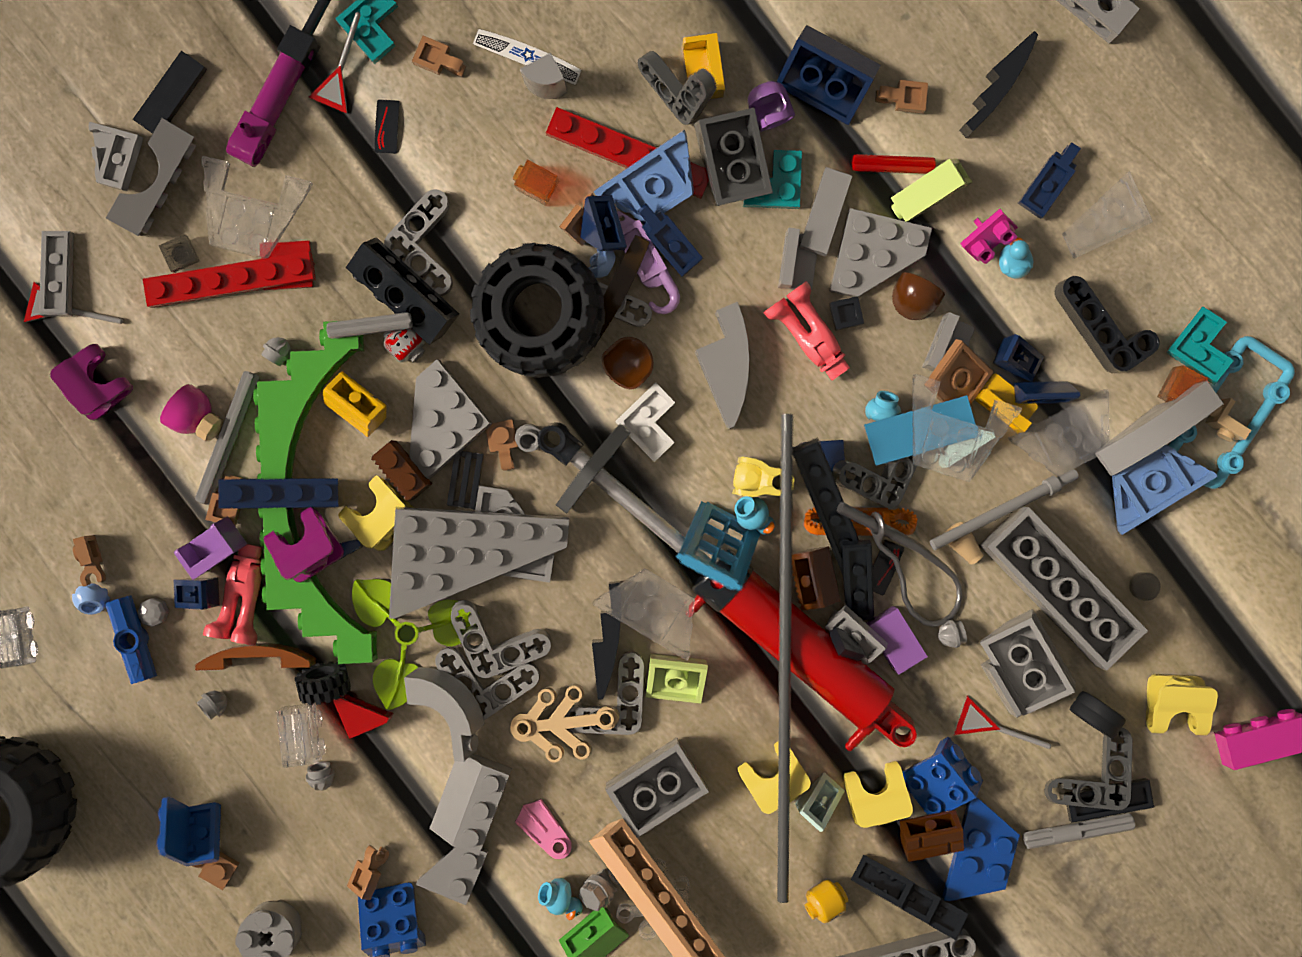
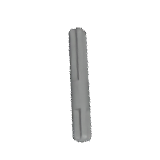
M1127 813L1029 831L1023 834V839L1027 849L1131 831L1135 829V821L1133 816Z

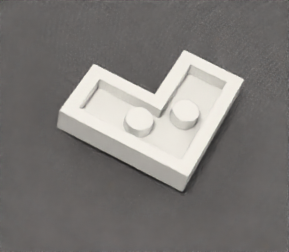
M654 383L615 421L618 425H623L631 432L629 437L653 462L675 443L655 423L675 404L657 383Z

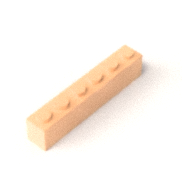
M623 818L606 825L589 841L674 957H725Z

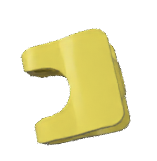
M738 458L737 463L739 464L736 466L733 481L735 489H733L732 494L756 497L763 494L781 496V488L777 490L772 485V480L775 476L781 477V469L769 467L757 459ZM793 477V483H792V490H793V487H794V477Z
M376 475L369 482V487L374 492L377 500L375 509L370 514L362 516L358 511L345 506L338 516L365 547L384 551L394 540L395 508L414 507L407 500H404V497L388 481Z
M1162 674L1150 676L1147 682L1146 725L1151 733L1163 734L1168 730L1170 720L1174 715L1187 712V723L1190 730L1195 735H1208L1211 731L1213 713L1217 705V691L1213 687L1205 686V681L1199 676Z
M777 741L776 743H774V747H775V751H776L777 755H778V745H779V741ZM790 749V802H792L810 788L811 782ZM747 762L738 766L739 775L760 809L766 814L776 811L778 809V773L770 778L762 777Z
M897 761L885 764L886 783L884 788L876 794H870L864 790L856 772L844 773V785L855 824L867 828L911 816L913 807L901 767Z

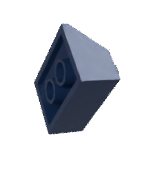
M806 25L798 37L777 82L781 83L786 91L793 96L849 125L881 65Z

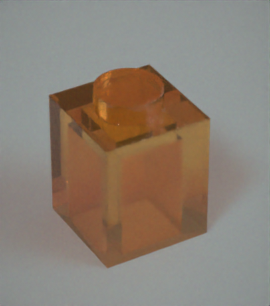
M528 159L524 166L519 165L513 176V180L516 181L514 186L517 191L544 206L548 204L559 183L556 174Z
M1184 365L1172 367L1157 397L1164 400L1165 403L1173 401L1194 384L1207 381L1208 378Z

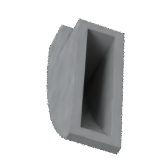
M738 302L723 307L715 313L725 338L695 351L727 430L733 428L737 422L745 399L749 375L748 337Z
M1208 381L1194 384L1175 400L1154 406L1096 451L1095 455L1110 476H1113L1157 451L1195 426L1222 406L1223 402Z

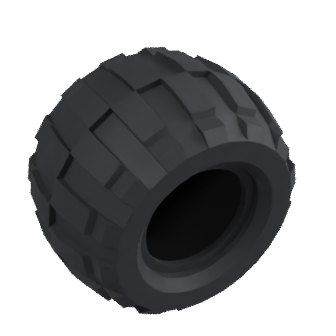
M0 736V796L7 804L11 816L8 836L0 845V888L24 881L48 865L52 857L62 849L71 833L72 826L70 823L76 817L77 799L72 797L71 789L75 784L70 772L65 774L59 765L61 759L49 749L41 750L38 748V743L21 737L6 739L5 736Z

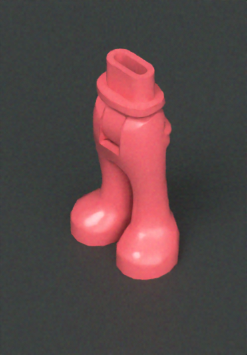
M806 281L789 293L787 298L807 321L812 330L811 332H808L801 324L785 297L763 313L770 320H780L795 337L806 356L816 366L820 367L821 372L825 371L832 381L850 367L843 358L845 354L841 352L840 345L834 334L810 301L811 286Z
M247 544L238 551V555H234L233 558L239 561H233L229 568L220 615L216 621L204 627L203 635L218 639H231L230 641L241 644L256 645L257 633L253 622L255 605L262 579L260 559L262 547ZM239 596H241V610L237 620V626L234 629L237 602Z

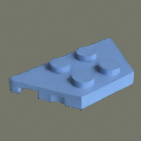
M685 130L595 189V195H612L618 209L631 213L635 219L640 220L644 224L647 222L637 210L645 203L656 215L660 210L663 213L667 212L693 195L694 187L687 133Z
M1164 445L1137 463L1112 476L1117 531L1121 535L1125 534L1218 476L1215 472L1180 454L1170 446Z

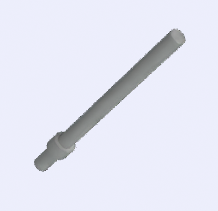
M1071 469L1057 477L1051 476L1043 480L1041 485L931 539L930 545L933 550H937L1047 494L1051 496L1061 491L1063 486L1077 480L1079 475L1075 469Z

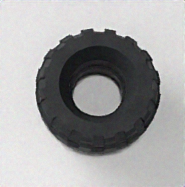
M525 243L520 247L509 248L503 251L494 262L488 263L481 272L483 275L478 284L474 285L471 295L473 298L472 309H470L471 323L474 325L475 336L480 346L499 365L514 373L529 377L557 376L578 366L586 359L590 351L596 347L605 323L604 297L594 274L574 254L559 246L548 243ZM543 283L553 287L560 295L562 300L561 315L557 324L549 332L537 337L528 336L521 333L514 325L512 318L513 305L517 296L525 288Z

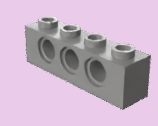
M1057 0L1108 44L1120 34L1140 9L1135 5L1134 0ZM1100 2L1106 3L1109 11L1102 9Z

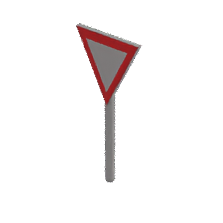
M356 12L338 68L309 96L313 100L346 114L348 112L342 71L361 16L359 12Z
M33 282L24 323L46 318L39 315L40 286ZM72 308V314L118 324L123 323L121 318Z
M966 696L953 735L996 730L1047 749L1052 747L1050 743L996 725Z

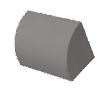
M551 53L520 68L526 87L534 95L544 99H555L567 94L564 77Z

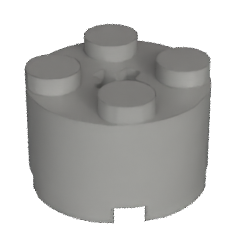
M267 901L259 904L245 918L238 929L235 944L243 957H288L301 939L302 922L300 915L293 906L283 901Z

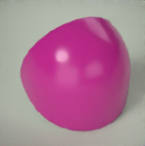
M186 384L178 389L169 399L161 413L160 423L177 433H196L197 426L208 413H212L210 400L199 388Z

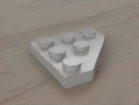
M850 208L829 292L849 297H859L926 255L932 228Z
M438 359L416 378L409 456L427 479H431L492 425V422Z
M479 486L475 512L526 515L508 490ZM552 553L502 575L550 583L555 554Z

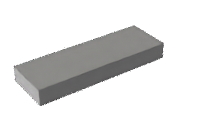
M828 167L825 168L799 248L822 256L827 255L852 179L851 175Z
M42 231L39 315L43 317H72L74 233L71 231Z

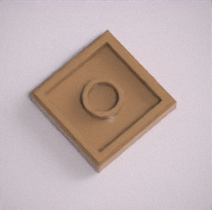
M956 339L924 383V386L941 402L967 395L971 405L994 371L963 341Z

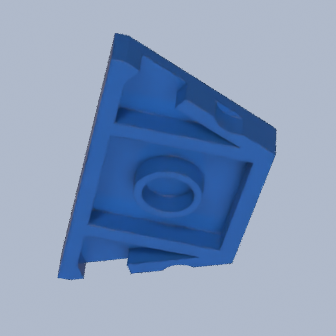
M976 797L967 802L961 824L964 851L953 854L942 895L946 901L1006 889L1020 835Z

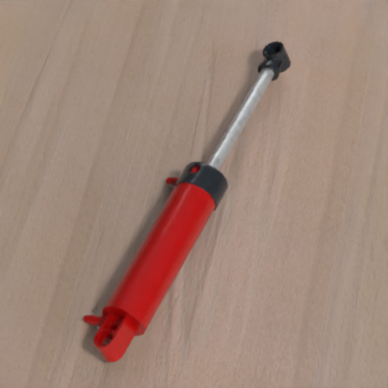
M554 422L540 430L537 439L539 447L542 451L552 454L563 465L567 466L571 463L581 470L590 459L581 450L584 444L574 437L562 423ZM549 431H555L559 434V445L550 443L548 440ZM602 468L593 479V482L679 553L685 536ZM698 548L696 555L710 562L711 558ZM724 549V551L728 552L729 554L736 556V554L731 549ZM717 559L715 564L730 572L732 567L720 559ZM750 565L740 591L735 588L732 590L701 574L692 588L697 596L688 605L685 614L688 617H692L705 603H708L779 661L780 592L753 571L754 569ZM791 602V672L858 727L845 744V748L848 751H852L875 729L879 730L899 747L905 748L914 744L917 733L913 719L891 701L895 689L861 660L857 661L839 656L830 634ZM901 726L910 728V731L904 735L895 732Z

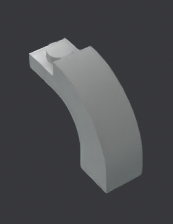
M418 667L404 677L407 704L431 707L444 717L451 732L454 761L464 762L477 751L478 736L475 732L484 725L480 706L471 691L454 676L441 670Z

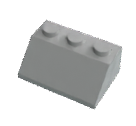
M1033 609L1007 621L980 641L1023 716L1075 693V680Z
M472 754L464 762L455 761L430 829L450 845L479 856L512 768L476 754Z

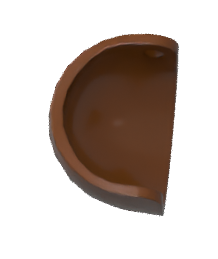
M904 272L900 275L894 286L892 300L895 309L901 316L909 320H922L930 316L938 308L945 293L932 282L918 275Z
M634 337L618 339L601 357L602 367L608 377L620 387L629 390L638 388L651 375L654 366L650 349L644 342Z

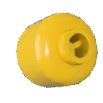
M824 880L807 891V903L804 906L813 920L817 918L822 923H829L846 912L848 897L838 882L833 883L830 880Z

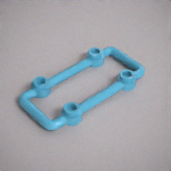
M1251 336L1240 338L1231 351L1223 352L1234 361L1215 385L1209 383L1213 390L1217 393L1227 376L1242 368V354L1247 347L1281 369L1283 373L1277 382H1271L1264 387L1263 397L1265 400L1247 426L1251 432L1246 440H1238L1231 452H1224L1218 457L1217 466L1219 470L1216 473L1218 477L1204 485L1210 489L1221 487L1230 474H1236L1242 470L1244 466L1242 455L1275 405L1286 402L1290 396L1288 385L1295 375L1293 364ZM1193 426L1172 440L1168 446L1178 452L1183 443L1192 442L1196 438V426Z

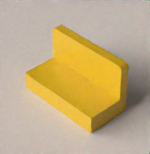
M996 373L991 375L974 399L1016 433H1022L1031 425V422L1028 420L1038 408L1037 404L1015 403L1014 387Z

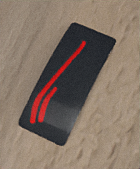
M377 100L375 122L376 153H397L400 104L398 100Z
M885 539L883 545L894 553L900 562L904 547ZM881 550L873 565V575L877 586L873 587V592L883 596L894 576L896 567L894 561Z

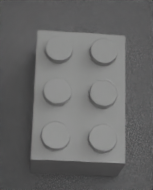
M677 737L606 782L605 791L637 838L709 792L707 783Z

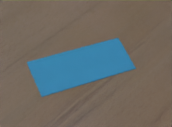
M967 395L864 425L876 466L979 436Z

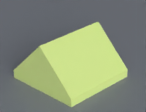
M650 654L646 697L701 703L708 670L707 661L704 659Z

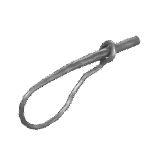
M841 502L837 507V512L870 528L877 547L894 561L900 579L902 600L909 613L923 625L932 627L944 625L954 618L960 608L963 597L962 586L957 575L922 544L885 524L880 513L873 512L869 516ZM884 536L919 553L952 578L956 586L957 598L950 614L941 620L930 621L914 611L907 597L906 580L899 559L881 543Z

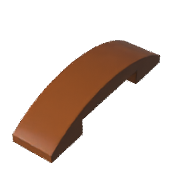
M244 644L225 649L195 664V670H224L232 666V658L281 657V668H306L315 665L316 658L300 649L282 644Z

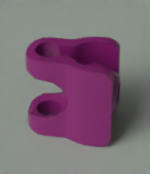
M98 344L86 346L74 356L58 364L50 372L51 379L62 391L65 398L79 413L93 421L104 416L133 390V385L125 377L116 378L107 384L95 383L93 379L94 370L103 362L106 356L104 350Z
M311 506L301 513L305 534L298 543L290 545L284 536L274 531L264 536V543L273 557L281 576L289 580L294 579L300 583L305 582L342 558L344 554L343 547L321 513Z

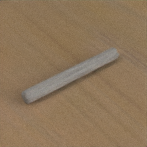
M244 371L195 496V500L199 503L209 505L212 492H216L218 488V479H221L253 397L254 389H256L257 382L259 381L257 374Z

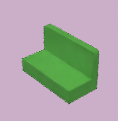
M603 906L599 911H592L559 939V942L567 957H605L626 940L629 935L626 930L616 924L608 908Z

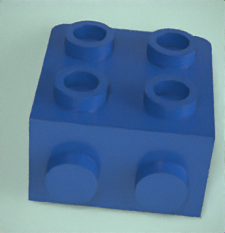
M949 736L939 742L934 755L902 772L906 788L927 815L953 810L975 799L983 782L979 770L969 763L960 746L954 744Z
M172 797L162 798L158 813L160 835L157 838V848L160 855L184 866L218 862L221 804L213 802L187 806Z
M411 883L375 889L371 900H363L358 897L361 950L369 957H390L391 953L400 951L402 954H410L418 951V947L426 946L425 934L418 928L415 890Z

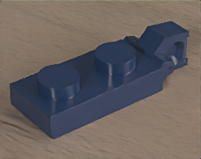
M1071 142L1061 154L1057 151L1054 152L1023 194L1018 204L1039 219L1043 218L1076 170L1074 169L1077 165L1072 161L1081 148Z
M646 203L637 210L647 222L642 226L646 232L645 234L682 277L703 259L673 221L661 210L655 215Z

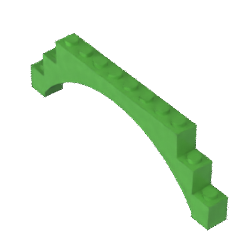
M338 321L323 322V329H320L319 339L321 346H324V350L290 352V359H287L286 368L288 375L291 376V380L257 382V389H254L253 393L254 403L256 406L258 405L255 431L259 434L260 445L256 447V458L261 463V473L258 474L257 479H292L297 443L310 409L325 384L335 372L356 352L364 351V335L331 339L327 335L326 325L327 323ZM258 508L259 517L263 518L260 544L264 547L265 558L261 560L262 575H265L266 586L262 589L263 603H267V610L301 609V613L298 614L297 623L298 629L302 630V637L337 636V640L333 642L334 657H338V664L372 663L377 660V632L368 631L352 619L333 600L316 575L300 583L294 579L283 578L278 571L273 557L264 543V536L274 531L284 536L290 545L298 543L300 537L295 522L294 509Z

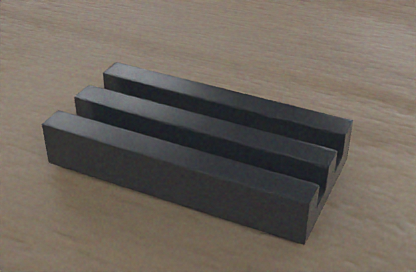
M462 451L454 457L447 506L475 510L484 454ZM462 456L466 458L463 470L459 501H455V494ZM472 458H475L477 460L470 503H467L465 499Z

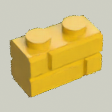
M343 371L323 390L324 404L367 437L386 419L387 405L378 398H374L373 394Z

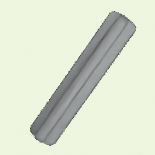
M399 313L327 323L326 330L328 337L334 339L411 329L413 322L410 313Z

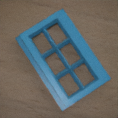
M701 501L676 558L680 559L684 565L732 590L735 588L740 591L761 533L757 530H747L741 527L737 522L736 516L709 502L706 504ZM710 519L723 524V530L721 531L708 524ZM729 528L742 534V540L740 541L727 534ZM704 533L718 539L717 545L714 546L703 540ZM723 543L737 549L736 556L722 550ZM698 548L712 555L710 562L696 555ZM717 559L732 566L730 572L716 566Z

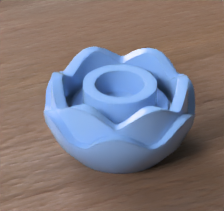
M597 250V253L591 256V267L589 269L595 278L605 277L609 274L616 258L614 251Z
M94 583L84 587L79 586L75 594H72L74 606L80 612L89 615L103 611L106 608L105 603L110 602L111 598L108 596L106 588H101Z

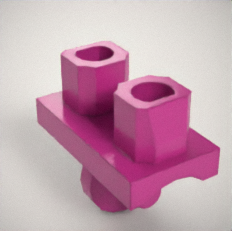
M999 209L985 222L977 217L974 223L978 228L960 244L978 262L981 261L987 264L994 258L995 252L993 249L998 244L1009 245L1017 238L1015 230L1018 227Z

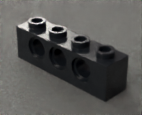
M377 237L363 242L345 267L353 274L356 281L364 284L373 293L374 297L388 306L394 314L410 313L413 322L412 329L429 345L442 338L460 314ZM378 269L381 271L383 278L380 276ZM399 289L403 292L404 297L400 294ZM420 308L424 311L425 316L420 312Z

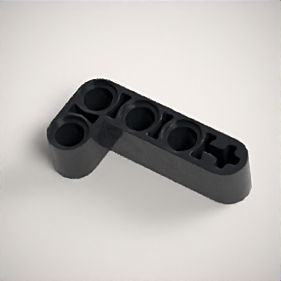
M1072 276L1056 285L1055 297L1107 372L1121 373L1128 371L1158 350L1160 345L1159 337L1151 330L1136 332L1125 338L1082 277ZM1071 286H1073L1074 291L1070 295L1068 293V290L1071 288ZM1082 298L1083 302L1076 305L1075 302ZM1084 307L1089 308L1092 313L1090 320L1085 319L1082 314ZM1100 330L1107 334V342L1105 344L1099 340L1098 334ZM1140 337L1146 342L1144 351L1138 346V339ZM1116 353H1119L1123 358L1121 367L1115 363L1114 357Z

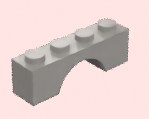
M162 118L148 142L158 160L159 168L155 182L147 190L138 194L119 193L106 219L137 236L141 231L147 234L154 221L150 217L154 207L161 209L168 194L163 192L168 182L173 185L175 184L182 172L177 166L182 158L188 160L196 147L195 144L191 143L194 136Z

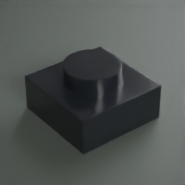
M858 296L829 303L835 331L864 324Z

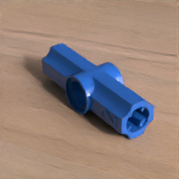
M132 595L105 603L115 633L113 639L114 647L122 655L130 683L134 684L156 677L157 673L147 645L149 634L141 626ZM129 633L135 637L136 642L134 646H131L127 641Z

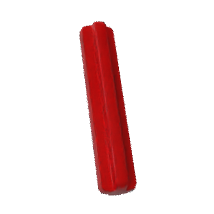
M856 154L852 158V170L927 174L936 168L934 157Z

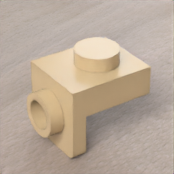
M1232 398L1221 399L1223 405L1212 412L1205 423L1218 431L1217 435L1226 441L1246 440L1251 430L1228 416L1236 401Z

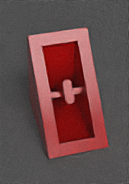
M348 694L340 695L339 699L334 700L349 739L386 724L392 719L394 714Z

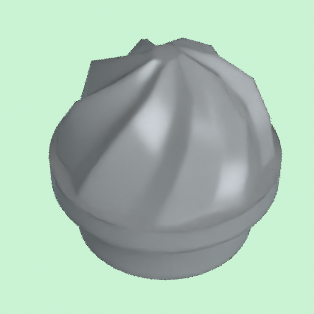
M280 337L272 338L263 345L265 349L261 355L274 364L282 366L284 361L290 359L291 347L286 339Z
M533 424L519 427L515 434V441L518 447L525 452H532L540 448L537 441L540 429Z
M949 620L940 627L938 638L945 646L958 648L962 643L967 642L966 631L961 621L954 622Z
M215 690L202 694V699L197 704L210 720L216 716H222L227 706L226 695Z
M321 761L308 766V773L306 774L308 784L314 790L322 791L329 788L333 783L335 775L334 769L330 767V763Z

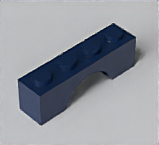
M338 478L218 479L219 509L338 507Z

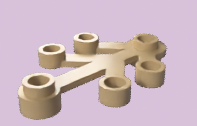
M574 684L567 688L566 697L550 718L538 720L546 706L554 703L557 698L555 690L547 687L539 692L538 701L529 713H521L513 718L510 730L514 738L522 742L531 740L546 752V758L550 762H558L564 756L563 747L560 744H553L540 733L541 731H551L573 749V754L576 758L582 760L591 754L592 747L589 742L580 740L568 728L598 725L601 729L610 730L619 722L620 715L618 710L611 705H606L594 714L565 717L572 706L584 696L583 688L578 684ZM571 689H577L579 691L578 698H573L571 696ZM544 692H549L551 694V701L548 702L544 700ZM603 714H608L611 717L610 723L602 721ZM521 723L528 726V732L524 733L520 730ZM578 746H585L587 753L585 755L580 754ZM552 748L559 751V757L556 758L551 755Z

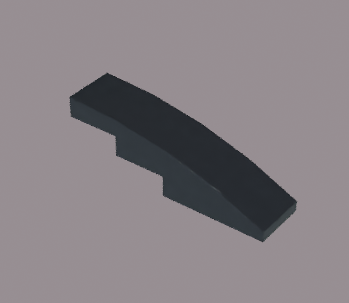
M1036 31L1031 33L986 75V78L992 85L972 103L978 109V112L959 130L965 138L995 110L1012 88L1038 37Z
M620 581L609 582L611 610L600 612L603 639L592 641L598 700L604 699L613 673L619 644L622 611Z
M866 855L862 856L851 878V881L955 941L958 940L969 917L968 913L942 900L937 895Z

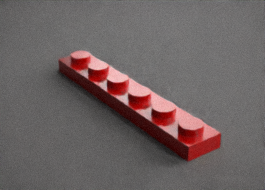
M556 107L546 131V136L624 168H628L656 149V147ZM690 162L694 187L692 196L702 199L709 179L704 167Z
M305 251L144 278L143 285L147 307L154 308L316 281L312 253Z

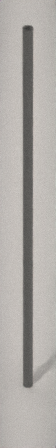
M781 414L777 901L779 903L789 902L793 414Z

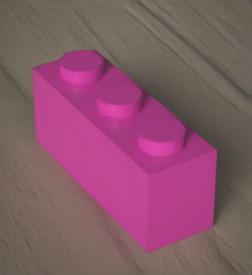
M1286 709L1277 712L1278 716L1270 718L1259 716L1250 719L1251 723L1244 725L1233 723L1223 726L1224 730L1214 732L1222 765L1232 770H1238L1302 753V714L1295 712L1294 709Z

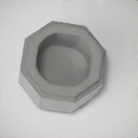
M151 598L140 604L137 614L143 624L153 627L166 621L169 609L165 601Z

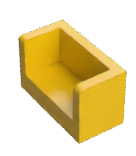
M717 33L683 38L682 48L687 79L701 68H705L713 75L717 85L711 99L723 97L725 85Z

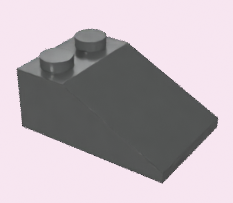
M755 108L701 119L694 124L700 154L717 206L773 193Z

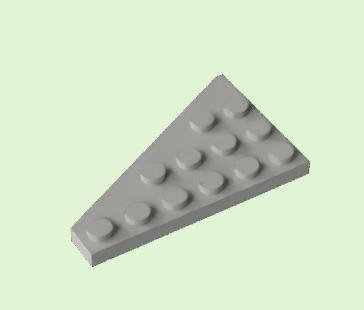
M396 507L389 618H398L567 548L569 517Z

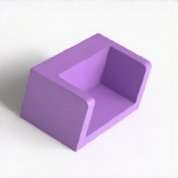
M227 516L211 525L208 530L191 542L175 550L174 554L192 580H194L247 545V542Z
M892 606L875 616L874 619L866 622L868 626L888 643L887 648L882 653L893 671L898 675L928 657L898 608Z

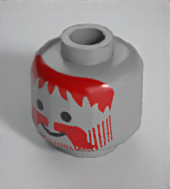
M412 328L388 331L383 334L385 337V349L400 363L407 362L408 360L415 362L425 352L422 347L426 341Z

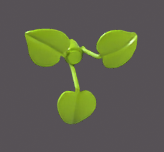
M357 579L354 581L352 588V601L357 616L362 622L372 627L381 626L388 618L397 627L395 629V638L402 644L400 662L395 659L384 660L376 667L373 673L374 689L385 709L391 710L407 702L404 677L418 667L411 663L405 664L408 645L414 644L418 640L419 633L433 629V636L438 643L445 646L461 644L451 621L452 607L458 601L442 600L435 603L428 611V617L432 624L417 627L411 622L400 623L396 618H389L390 582L381 579ZM460 609L459 616L457 617L464 618L467 628L471 626L468 620L469 613L471 612H465L464 609Z

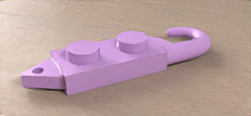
M618 211L619 219L620 217L625 218L624 221H620L627 248L623 250L625 254L635 235L650 242L637 272L642 284L649 288L663 285L670 297V301L666 306L659 307L653 302H649L650 308L658 314L671 313L677 308L680 301V293L652 241L645 234L646 232L643 230L640 220L635 221Z

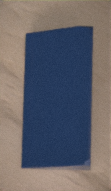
M1066 381L1021 382L1014 384L1015 403L1017 404L1069 403L1081 396L1080 392L1071 383Z

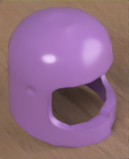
M776 81L765 82L756 86L750 92L748 107L755 108L759 132L778 127L795 117L789 95L781 83Z

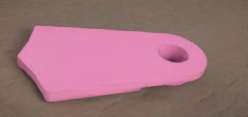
M539 799L535 802L524 804L515 823L552 858L563 859L567 857L572 848L571 840L544 801ZM560 842L564 845V849L556 851L553 845Z

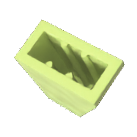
M958 158L949 159L891 197L894 202L891 207L900 220L904 218L905 222H908L971 184L972 181Z

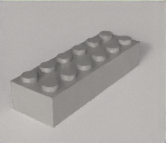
M1021 507L1015 510L979 545L1095 666L1108 670L1148 631L1029 507Z

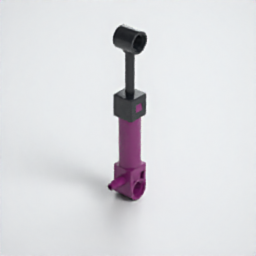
M317 0L302 31L292 25L289 26L277 48L280 54L249 112L244 111L229 138L226 147L227 154L252 167H256L261 162L277 131L274 126L304 69L309 70L321 47L313 37V34L331 0Z

